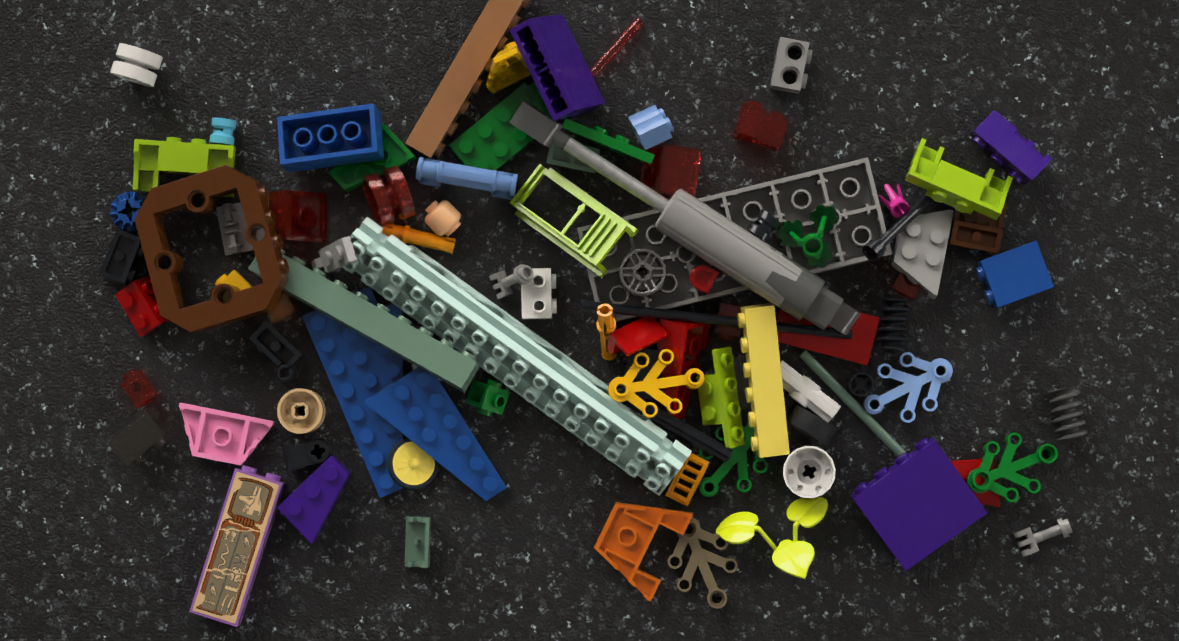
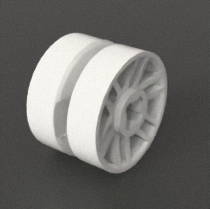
M119 43L116 56L125 60V62L113 61L110 74L137 84L154 87L157 74L149 71L148 68L159 70L163 57L132 45Z

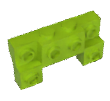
M167 137L166 141L134 139L133 190L149 192L151 188L160 186L161 173L195 175L224 165L234 168L236 147L233 145L206 144L204 139H191V143L181 142L182 138ZM234 193L223 197H234Z
M922 138L911 161L905 181L926 189L925 195L931 197L936 202L950 205L959 212L971 215L974 210L997 220L1003 210L1013 177L1008 176L1004 181L993 176L995 170L990 168L985 178H982L946 161H940L945 148L940 146L937 151L924 146L926 139Z

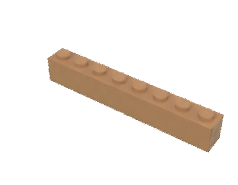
M531 0L488 1L405 142L408 147L428 159H434L435 156L440 157L446 146L443 144L447 135L452 136L458 126V123L455 121L459 114L464 115L471 104L468 101L472 92L476 94L483 83L481 80L482 75L485 71L490 72L496 51L503 50L508 41V38L505 37L509 29L517 26L521 18L518 16L522 7L526 9Z

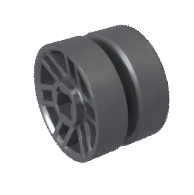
M637 249L626 255L619 271L623 287L629 293L636 296H649L655 293L662 286L666 275L665 265L661 257L648 249ZM640 268H644L647 272V275L643 278L637 273Z

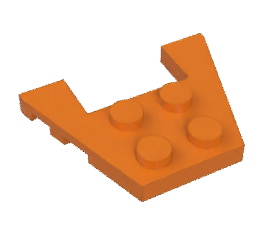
M616 502L594 549L651 602L661 580L638 569L659 524L684 535L693 514L684 511Z

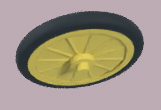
M404 438L393 446L387 461L388 471L394 482L410 490L421 489L431 483L437 474L439 465L435 459L409 438Z

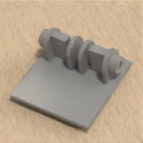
M241 202L235 204L226 203L216 207L225 256L254 250L253 245L245 238L247 223ZM260 228L256 233L258 241L264 238L265 231L263 228Z

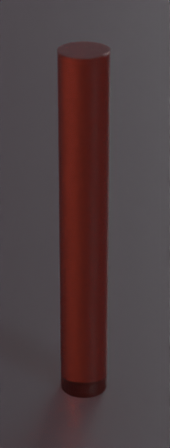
M639 18L632 22L590 69L594 79L644 25Z

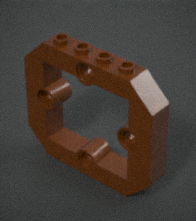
M224 165L151 188L134 220L162 317L189 332L200 333L273 310L289 280L287 273L290 272L287 260L282 257L281 249L283 248V243L280 235L276 234L274 228L276 218L274 212L269 209L267 201L270 200L267 188L263 187V184L232 167ZM238 192L247 223L245 238L253 245L263 284L240 290L237 286L230 284H219L212 290V300L186 307L177 276L182 271L183 259L178 253L170 251L161 216L185 208L199 214H209L215 209L217 198ZM203 195L205 202L203 206L198 207L197 199ZM260 228H263L265 231L264 238L258 241L256 233ZM170 257L172 263L170 268L166 270L164 261ZM229 290L231 293V299L229 302L225 303L223 300V294L225 293V291Z

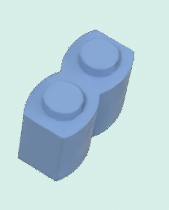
M653 105L627 117L635 136L640 141L644 150L672 138L670 132L674 131V128L662 108L657 109Z

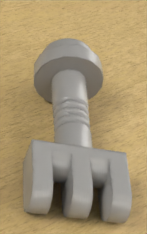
M521 264L515 267L514 273L506 276L505 270L490 275V281H498L497 284L493 285V289H501V292L496 294L497 299L513 294L511 285L515 283L521 285L529 283L533 277V270L530 266Z
M1057 519L1058 525L1034 534L1030 527L1015 532V538L1022 537L1023 535L1026 536V539L1017 542L1019 547L1028 544L1030 548L1021 551L1022 556L1038 552L1037 543L1060 534L1064 538L1069 537L1068 534L1072 533V529L1068 519Z

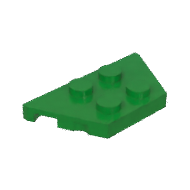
M566 118L563 123V129L571 131V133L584 140L630 159L652 164L655 155L630 145L631 140L617 135L616 138L608 136L607 130L594 125L593 129Z

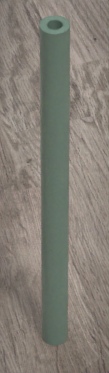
M807 350L799 356L897 457L906 452Z

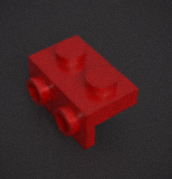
M149 276L133 281L115 295L140 337L147 335L162 323L170 321L160 315Z

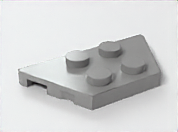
M953 210L920 214L896 238L891 265L900 273H904L913 284L916 285L918 283L929 292L928 296L932 299H935L938 295Z

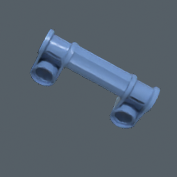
M419 157L416 179L420 184L440 187L441 183L489 191L493 197L512 200L515 196L518 174Z

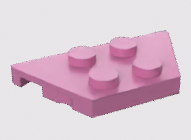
M179 403L192 456L236 465L244 464L275 422Z

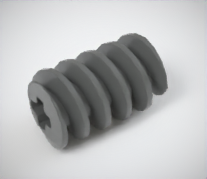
M1068 387L1047 391L1048 394L1056 396L1049 403L1057 405L1056 408L1051 410V413L1059 415L1058 418L1053 420V423L1061 424V427L1054 430L1055 433L1063 434L1057 440L1080 437L1086 434V429L1079 428V426L1086 423L1085 420L1077 418L1084 413L1083 410L1076 409V406L1080 405L1082 400L1074 399L1075 396L1080 394V390Z

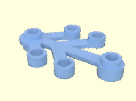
M910 352L901 354L899 363L903 367L913 366L926 371L919 376L893 369L886 363L879 365L877 368L879 377L884 379L891 378L904 382V384L880 396L875 394L867 396L863 402L864 409L869 414H878L883 410L885 404L909 392L905 407L900 412V419L905 423H910L916 417L914 410L922 385L931 381L928 395L922 401V407L925 411H934L938 406L936 399L941 383L948 381L953 373L952 365L946 359L938 358L928 362L914 357ZM905 355L911 357V363L908 365L903 363ZM883 366L889 368L887 376L882 375L880 372ZM938 366L944 367L945 372L943 375L936 373ZM928 399L934 402V406L931 409H928L925 405ZM871 400L878 401L879 406L877 409L870 407ZM907 410L912 413L910 420H906L903 417V413Z

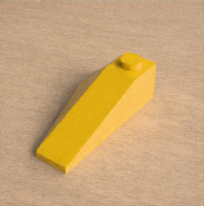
M515 41L503 47L504 50L498 52L493 58L486 83L488 90L493 94L531 76Z

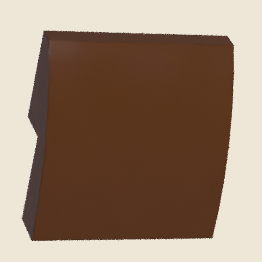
M1004 204L997 220L974 210L970 215L955 209L949 244L999 253L1007 204Z

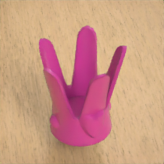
M885 184L884 189L891 201L889 202L881 195H878L879 201L890 209L894 217H902L909 211L910 206L903 198L900 185H897L898 196L889 184Z

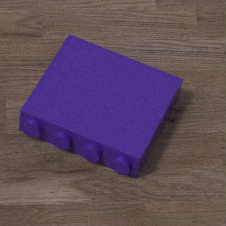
M563 14L530 18L510 29L553 121L586 114L605 104L603 96Z
M933 437L929 440L924 438L915 445L916 449L909 454L905 452L894 460L895 464L888 469L883 467L874 474L875 478L869 483H866V481L860 483L853 489L855 493L851 495L905 571L987 514V511Z

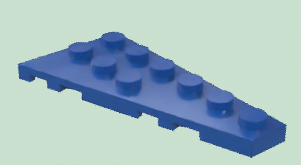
M417 367L364 401L365 404L485 501L507 488L437 377Z

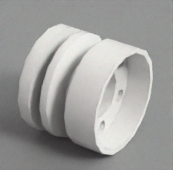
M804 446L797 448L788 455L783 467V477L787 487L794 494L802 498H815L823 495L831 488L835 480L836 469L833 459L826 451L816 446ZM805 465H809L810 468H816L814 478L810 479L809 476L804 477L802 475L805 471Z

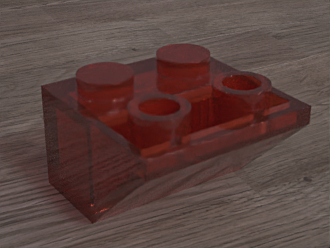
M664 143L645 150L655 156L652 164L643 161L640 176L641 183L666 198H671L678 189H683L695 197L702 150Z

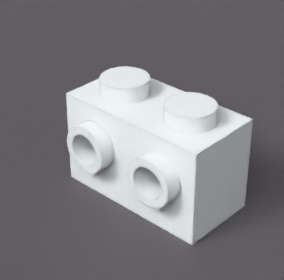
M551 268L532 269V280L525 285H521L522 320L552 319V314L557 313V299H552V289H556V274H551Z

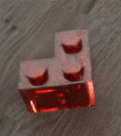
M750 100L748 104L743 102L732 137L779 151L789 120L785 119V115L780 112L771 111L770 114L766 113L767 109L762 108L763 104Z

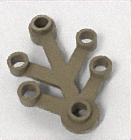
M692 517L689 524L692 525L693 531L689 534L684 533V535L677 533L679 539L673 554L668 557L667 563L670 568L678 569L682 565L681 556L689 543L692 554L683 576L677 581V588L681 592H687L691 589V580L698 566L709 591L707 602L711 607L719 609L725 606L727 595L722 589L717 587L708 562L722 567L727 573L735 572L738 568V563L733 558L726 559L702 549L698 539L712 543L718 550H724L728 546V542L725 541L723 547H718L716 540L721 537L702 530L699 522ZM672 557L679 558L680 562L677 566L670 564ZM733 561L735 563L734 569L727 570L725 567L726 562ZM687 580L689 582L688 588H680V582ZM715 593L721 595V601L718 603L712 601V596Z

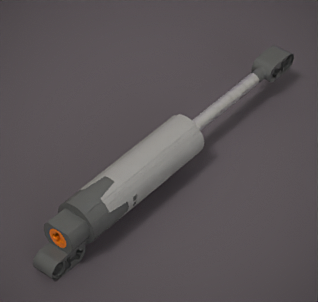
M523 100L510 120L512 125L547 147H550L552 143L659 211L661 214L655 224V229L796 320L800 321L803 317L823 331L827 325H830L842 334L847 335L861 315L858 311L844 303L843 298L824 287L825 281L694 196L683 189H678L670 200L666 199L562 132L563 125L561 123L553 121L552 117Z

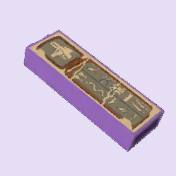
M243 465L242 469L235 468L189 611L235 627L241 625L285 486V482L280 481L281 476L268 472L266 476L256 474V468Z

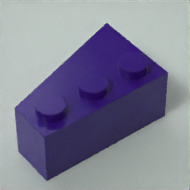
M994 110L971 133L974 137L972 141L980 149H987L992 154L990 156L992 161L999 167L1003 165L1009 171L1008 176L1013 177L1012 180L1015 183L1019 184L1021 182L1025 185L1032 181L1053 158L1048 154L1043 157L1034 148V142L1030 139L1026 141L1017 132L1018 129Z
M332 455L277 507L311 544L315 543L351 472L335 455Z

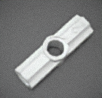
M782 360L780 363L783 389L801 406L809 408L821 419L829 423L841 406L823 393L821 388L805 375L802 376Z

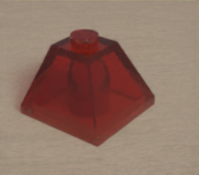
M292 190L269 192V209L274 212L276 218V225L274 226L284 240L326 243V193Z

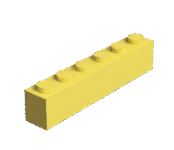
M766 303L741 306V313H738L739 328H743L744 338H740L742 353H746L747 362L743 363L744 377L748 378L749 387L745 388L747 402H751L752 412H748L749 426L754 429V437H751V448L753 452L756 451L760 458L790 454L775 305Z

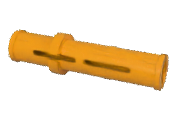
M383 222L382 233L388 237L392 234L404 244H415L453 254L456 238L412 229L409 225L404 227Z
M605 303L597 307L598 320L596 326L598 332H600L601 355L603 359L609 361L617 357V354L612 355L607 349L610 333L616 330V320L613 318L612 306Z

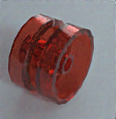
M397 165L384 169L382 178L375 172L363 176L364 192L371 212L379 226L383 228L392 225L395 221V215L402 221L415 216V208L410 190Z

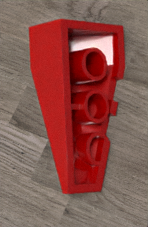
M660 319L659 324L667 332V336L665 339L657 342L658 353L664 349H669L674 354L673 361L662 370V378L685 375L692 368L700 370L701 365L697 364L701 350L706 351L711 324ZM663 353L662 359L670 361V355ZM691 374V376H690L691 381H692V378L695 376V374ZM686 385L663 388L667 396L672 399H679L682 402V410L678 414L670 415L678 419L685 418L693 389H689ZM676 402L670 404V408L673 411L678 410L679 406Z

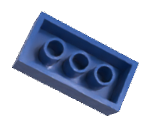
M375 104L277 117L280 165L288 173L385 159L381 112Z

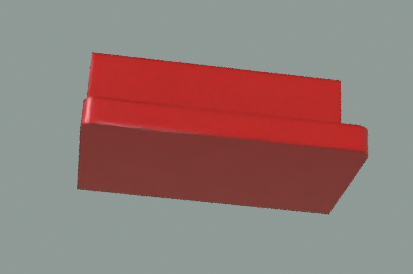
M642 317L611 332L607 349L612 355L622 351L626 356H630L665 339L667 332L655 318Z

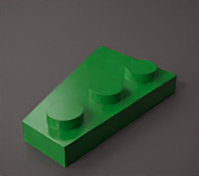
M382 123L384 160L335 166L329 172L346 192L417 159L384 123Z

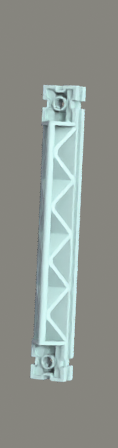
M366 217L359 229L357 228L350 236L357 261L343 267L346 271H349L351 274L354 272L362 276L361 281L378 292L386 300L396 305L438 337L452 343L459 352L466 351L475 356V362L487 373L497 378L527 402L533 404L548 417L584 441L588 446L616 464L628 475L634 478L638 475L645 480L643 485L660 496L692 451L677 440L674 443L666 438L668 433L652 423L650 419L626 407L621 402L614 401L608 394L607 384L414 245L407 246L392 234L389 237L382 233L383 228Z

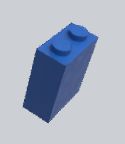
M1037 240L977 262L976 273L980 282L984 281L987 291H984L986 300L989 305L993 304L994 309L1054 287Z

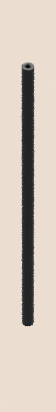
M581 300L580 310L597 312V307L605 303ZM606 303L612 306L613 314L739 327L738 317ZM776 321L777 332L852 339V330L847 335H844L832 327H826L823 331L814 325Z

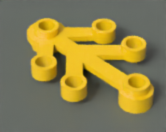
M664 349L659 353L657 362L644 380L633 382L640 369L645 368L649 364L648 355L639 353L634 357L633 365L625 376L614 378L609 383L608 394L614 401H628L642 411L644 417L653 418L658 412L656 404L652 402L646 403L635 394L636 392L644 391L665 406L670 414H678L682 410V402L679 399L670 398L659 389L686 385L689 389H697L704 383L705 377L701 370L692 368L685 375L657 379L665 366L669 365L674 359L673 352L669 349ZM668 353L670 361H664L662 354ZM644 357L646 360L645 365H639L637 358ZM691 374H697L699 381H691ZM623 385L625 393H618L616 387ZM672 402L678 404L679 408L677 411H673L670 408ZM646 406L654 408L652 415L646 413Z

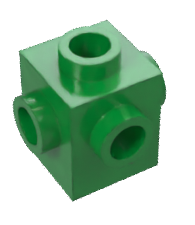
M489 379L486 384L473 380L466 404L478 407V413L490 417L492 413L503 415L510 391L501 389V383Z

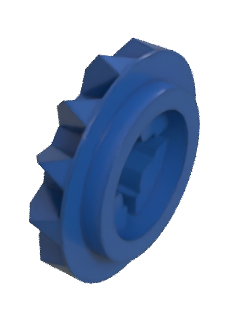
M125 192L116 196V199L111 204L110 216L114 224L120 229L135 231L137 227L134 219L139 210L132 213V221L127 214H120V212L127 209V201L132 208H141L145 198L136 192Z

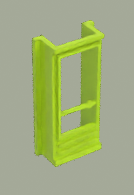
M541 164L537 166L510 201V204L517 209L515 213L517 217L601 278L608 271L601 262L620 237L625 233L633 238L639 231L550 167L548 170ZM544 176L583 203L578 206L577 212L561 232L522 205ZM588 206L598 213L600 217L577 245L566 237L565 233L578 216L585 211V207Z

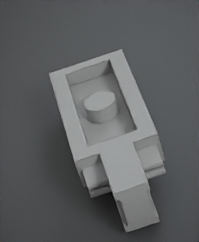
M350 236L341 238L320 249V257L312 260L311 264L313 269L324 268L325 273H330L357 261Z

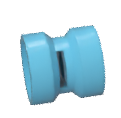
M212 118L211 126L213 127V133L210 135L209 143L234 146L235 138L233 137V131L236 129L237 121L225 118Z

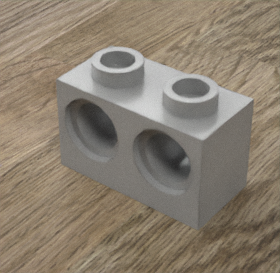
M784 37L779 38L769 89L799 94L801 88L805 89L808 74L804 73L805 64L810 65L813 51L808 49L810 42ZM791 48H796L800 51L801 57L797 60H792L789 58L787 51ZM786 72L793 73L796 77V82L787 84L783 80V74Z

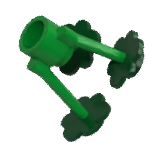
M818 205L816 210H813L809 215L818 232L810 233L806 236L805 231L802 230L803 224L801 221H785L783 227L777 230V236L781 239L782 245L802 246L804 256L808 258L810 266L826 267L828 260L832 258L833 254L829 251L830 244L827 241H822L821 238L824 235V230L831 231L834 224L838 222L839 218L835 215L836 209L833 206L824 207L823 205Z

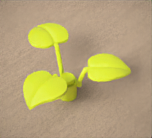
M815 497L800 498L791 503L787 509V517L790 521L795 522L793 524V541L783 540L779 543L778 547L761 527L756 526L759 521L758 516L751 512H737L728 516L717 527L716 535L728 543L742 544L752 539L755 531H757L773 549L772 560L774 565L789 575L805 579L814 559L815 551L810 543L798 541V527L801 525L805 528H811L818 524L826 514L828 502L826 498Z

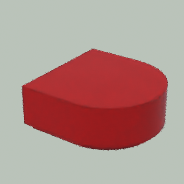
M706 265L696 266L690 273V283L695 289L708 295L719 272Z

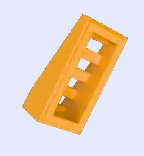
M691 453L674 476L665 496L688 506L710 462ZM690 460L700 465V470L698 471L688 466V461ZM684 469L697 475L695 480L682 474ZM679 478L693 484L691 489L678 483ZM677 487L687 492V497L674 492V488Z

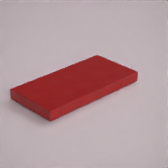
M779 309L777 322L814 325L803 317L798 321ZM859 312L861 315L851 328V340L777 332L778 342L868 366L880 317Z

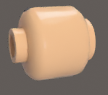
M435 200L425 209L428 213L424 219L425 223L438 236L445 234L448 237L461 225L459 221L461 214L448 200H443L440 203Z

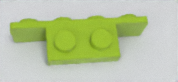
M732 348L713 349L715 374L704 375V383L698 388L703 425L722 424L726 448L742 446L745 444Z

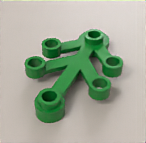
M749 422L743 427L745 444L730 448L733 450L730 459L727 462H723L711 477L701 479L698 489L702 495L706 497L714 496L719 489L718 483L736 463L738 470L737 489L741 492H748L751 489L752 483L748 479L746 451L751 446V437H754L753 427L749 426ZM719 426L715 430V436L717 439L724 441V438H720L718 435L719 430L723 428ZM699 448V455L701 458L708 460L713 457V455L711 454L707 457L703 456L702 449ZM755 451V460L752 463V468L757 473H764L768 469V463L764 458H760ZM758 461H762L764 463V468L762 470L756 469V463ZM742 480H747L748 482L746 489H741L739 486ZM708 482L713 484V490L710 492L704 489L705 484Z
M1016 432L1010 433L1005 437L1006 448L998 468L989 471L994 456L1000 452V446L995 441L987 442L983 446L984 456L979 468L972 470L967 477V484L973 492L984 493L989 490L1002 496L1006 503L1017 501L1019 498L1017 489L1012 487L1006 488L994 482V480L1001 477L1023 487L1028 494H1035L1040 491L1041 484L1037 479H1029L1016 473V471L1039 462L1041 464L1053 463L1058 457V451L1054 445L1044 444L1037 448L1036 453L1012 462L1017 447L1022 443L1021 435ZM1011 436H1014L1017 439V443L1015 445L1012 444L1010 441ZM990 444L995 448L994 453H990L988 450ZM1043 450L1048 453L1047 459L1042 457ZM977 476L982 479L981 485H978L975 481ZM1030 482H1033L1036 486L1034 491L1029 488ZM1008 491L1014 494L1012 500L1007 497Z

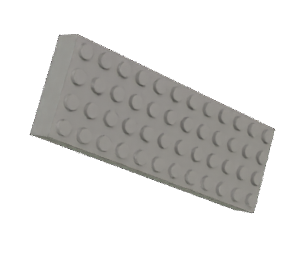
M868 157L698 199L746 231L747 227L757 220L758 213L763 209L781 223L780 227H783V223L787 220L791 222L795 220L801 221L805 236L818 232V229L814 227V222L810 220V213L816 210L818 205H823L824 207L833 206L836 209L835 215L838 216L839 220L834 224L831 231L824 230V235L821 238L822 241H827L830 244L829 251L833 254L832 258L828 260L826 267L810 266L808 258L804 256L802 246L782 245L781 239L777 236V230L770 234L771 238L767 242L768 245L813 274L870 261L865 257L862 251L863 247L870 240L879 239L887 232ZM656 209L621 217L639 231L633 238L625 233L620 237L601 262L608 270L602 278L587 268L595 302L670 310L750 290L655 229V224L661 214ZM593 224L577 228L580 241ZM890 243L886 246L885 254L881 258L892 255ZM637 249H648L657 253L665 265L666 275L662 286L649 296H636L629 293L620 281L619 271L623 259L630 252ZM706 265L719 272L708 295L695 289L690 283V273L696 266ZM640 268L637 272L642 278L647 275L644 268ZM613 314L616 322L639 317Z

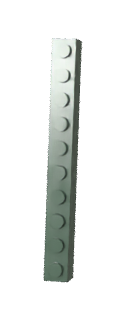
M281 249L282 257L287 260L290 272L287 273L289 280L283 292L465 393L479 369L478 363L475 362V356L466 351H463L462 354L454 350L455 346L445 339L438 341L432 338L433 333L423 327H420L419 330L411 326L412 322L404 316L399 315L396 318L389 314L391 310L380 303L376 306L368 302L370 298L358 291L353 294L347 290L348 286L337 279L334 282L326 279V273L317 268H314L313 271L305 267L306 263L296 256H293L291 259L285 256V251ZM255 256L248 269L253 275L262 279Z

